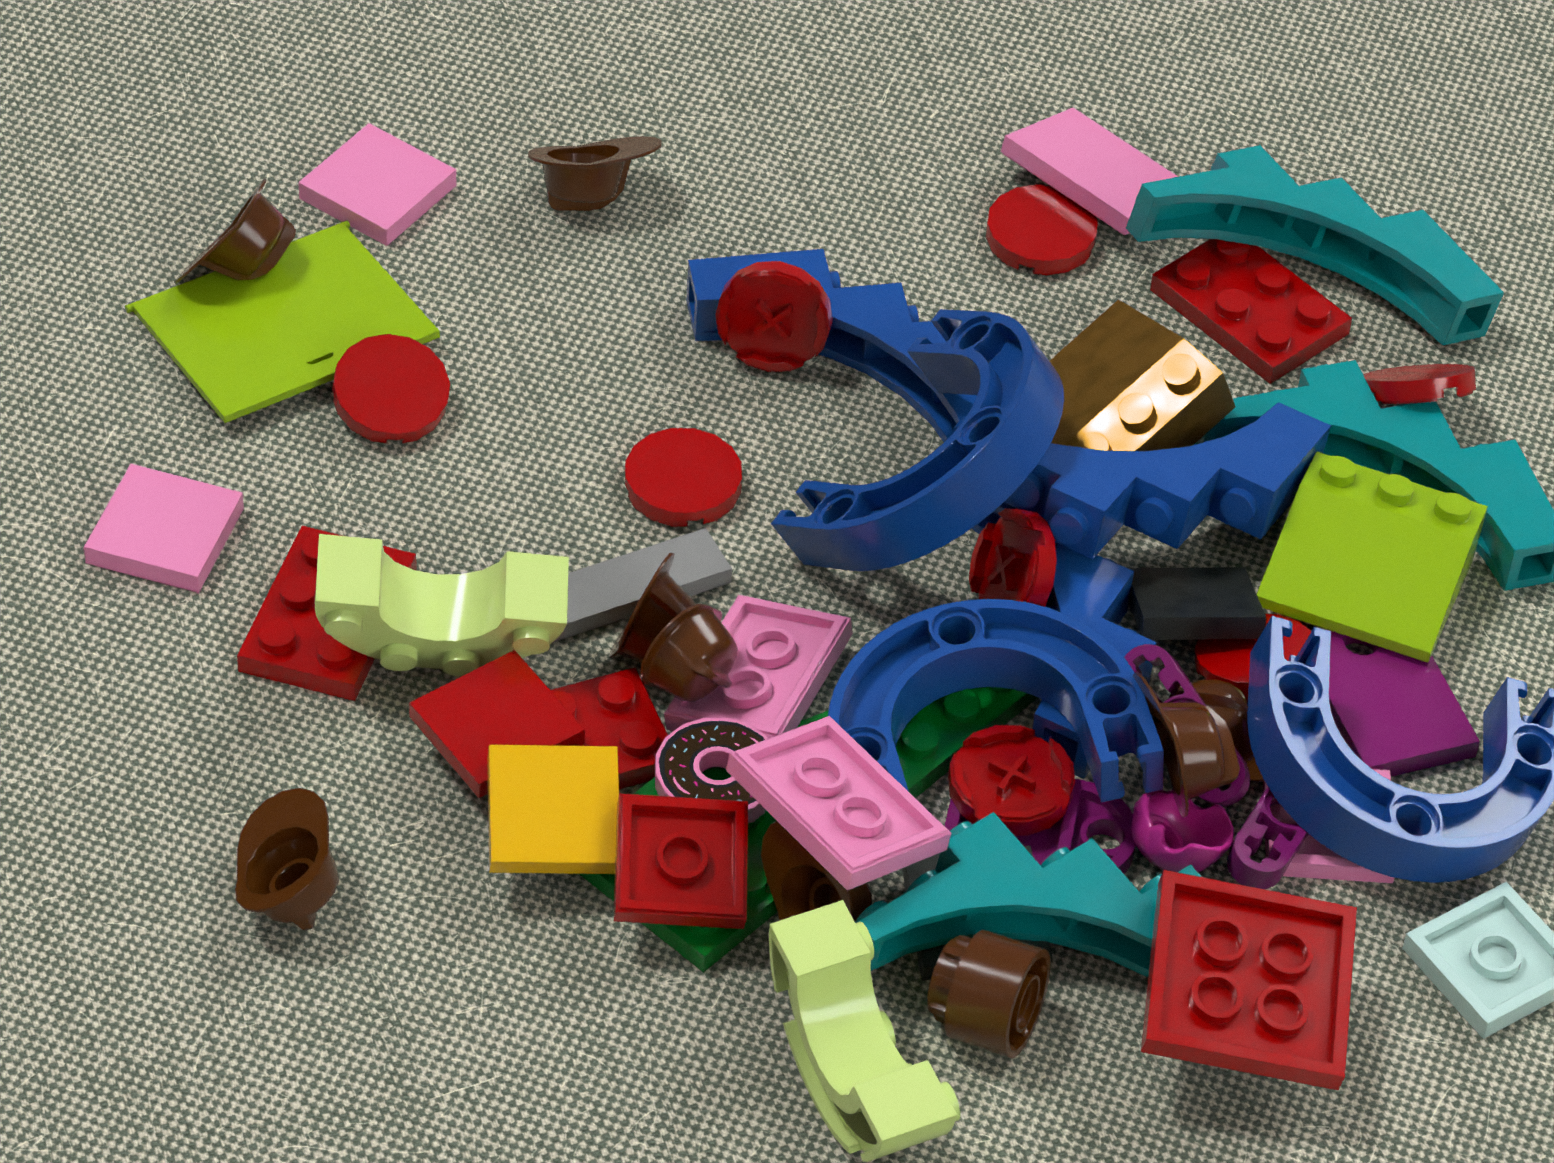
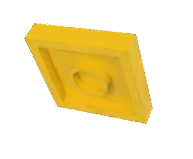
M489 745L487 756L489 873L615 874L617 801L619 797L618 747Z

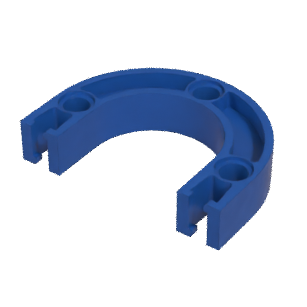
M940 309L931 322L946 342L932 344L928 338H917L907 352L938 393L977 395L970 412L956 431L934 452L909 469L888 479L864 485L805 480L796 491V494L812 514L808 517H796V514L791 510H781L771 523L804 565L849 571H872L910 562L945 546L969 531L994 512L1025 481L1045 454L1057 431L1064 406V388L1062 380L1053 365L1027 330L1017 320L1001 313Z
M978 599L947 603L912 614L877 634L860 649L842 672L829 704L828 716L838 723L907 791L908 787L896 751V744L908 722L924 707L943 696L979 687H1000L1026 692L1048 702L1059 710L1077 732L1101 802L1120 799L1125 795L1122 781L1119 782L1118 757L1128 753L1135 754L1141 765L1145 793L1163 790L1164 750L1145 696L1133 677V669L1117 648L1100 633L1085 623L1048 607L1014 600Z
M1271 616L1250 652L1247 711L1248 733L1251 749L1264 781L1284 810L1301 828L1328 849L1354 864L1393 878L1417 882L1436 883L1469 879L1500 866L1518 851L1554 801V689L1548 688L1531 715H1523L1521 718L1519 697H1526L1527 683L1507 677L1483 712L1482 784L1473 789L1453 794H1434L1416 791L1394 783L1371 769L1351 750L1341 736L1334 722L1329 703L1331 631L1314 627L1298 655H1290L1287 661L1284 657L1283 636H1291L1293 623L1290 620Z

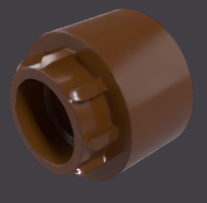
M980 930L973 938L959 935L945 945L936 962L928 989V1011L934 1015L936 1021L944 1023L945 1033L949 1038L1011 1059L1015 1058L1024 1049L1031 1037L1043 1007L1050 976L1049 952L1046 949L987 930Z

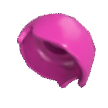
M1172 790L1145 793L1134 804L1131 825L1133 841L1140 853L1151 864L1162 871L1179 872L1191 864L1199 873L1213 865L1233 845L1235 829L1226 810L1221 805L1214 804L1210 807L1201 808L1190 799L1188 800V816L1183 818L1176 805Z

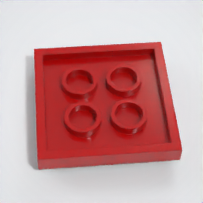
M1163 870L1157 890L1141 1052L1339 1090L1345 1078L1357 907Z

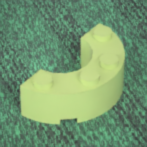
M319 534L315 595L316 617L327 634L357 652L379 659L381 666L388 670L407 671L415 667L442 669L449 675L461 677L513 650L521 658L541 654L549 650L550 644L561 635L567 625L569 557L507 551L498 563L484 570L465 574H432L416 571L396 563L384 552L383 542L380 539Z
M843 900L771 923L769 926V955L774 990L777 993L788 990L795 1018L783 1023L786 1036L813 1103L840 1145L849 1154L863 1150L864 1153L860 1154L862 1161L869 1162L948 1134L955 1122L960 1119V1107L956 1094L948 1082L940 1083L928 1060L914 1065L908 1064L895 1047L896 1038L893 1026L887 1014L879 1010L874 994L871 976V960L874 958V946L870 933L864 923L854 922Z

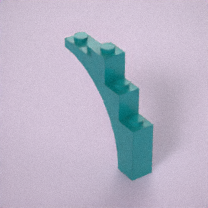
M1261 145L1217 153L1210 171L1143 183L1126 226L1128 232L1138 242L1169 238L1218 239L1256 245L1302 258L1337 272L1377 293L1413 318L1443 346L1485 336L1504 295L1499 286L1424 210L1381 218L1342 177L1299 186Z
M1356 360L1301 369L1298 387L1278 389L1271 392L1233 398L1236 407L1195 443L1199 444L1227 436L1258 420L1276 403H1282L1331 425L1323 454L1345 457L1355 464L1386 474L1401 475L1408 478L1411 482L1445 493H1457L1470 501L1488 506L1476 553L1484 560L1503 591L1554 582V510L1516 439L1491 444H1479L1474 447L1461 449L1436 401L1399 404L1380 409Z
M993 812L973 825L969 821H965L950 830L952 834L948 848L940 853L935 870L927 871L919 876L909 886L905 894L890 903H887L885 900L873 903L859 915L855 922H863L872 938L874 958L871 960V971L906 954L947 944L951 939L959 935L973 938L980 930H987L1012 939L1048 941L1102 956L1148 977L1157 890L1162 874L1151 879L1138 891L1092 838L1072 851L1067 847L1055 851L1040 865ZM1191 864L1178 872L1201 877Z

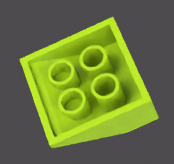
M1316 452L1300 483L1257 592L1258 599L1264 609L1428 663L1473 562L1488 506L1470 501L1457 493H1445L1411 482L1408 478L1401 475L1386 474L1355 464L1345 457L1330 456Z

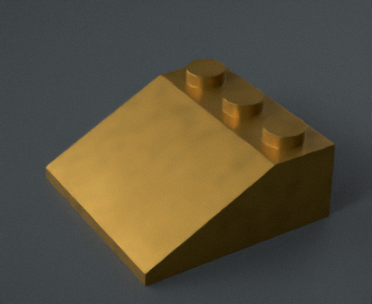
M1119 299L1049 360L1059 374L1064 388L1063 412L1051 442L1053 444L1108 451H1153L1188 447L1194 445L1236 407L1224 373L1183 337Z

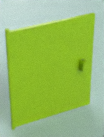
M348 220L292 241L278 263L267 274L253 280H235L214 271L125 305L126 312L135 313L224 423L334 380L336 364L345 351L366 337L392 334L410 337L421 344L440 338V330L349 230L350 223Z

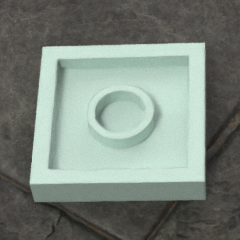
M1507 882L1406 933L1402 949L1483 1039L1554 1002V932Z

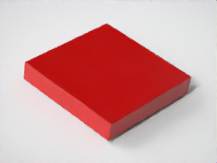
M515 650L409 702V717L478 798L488 794L487 756L489 745L581 746L585 744V729Z
M619 793L616 824L614 921L744 929L747 918L748 801Z

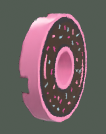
M705 717L682 724L664 738L656 753L655 789L659 796L748 801V823L754 822L765 813V808L732 776L725 780H713L707 778L702 772L712 767L726 769L731 752L769 738L753 725L732 718Z

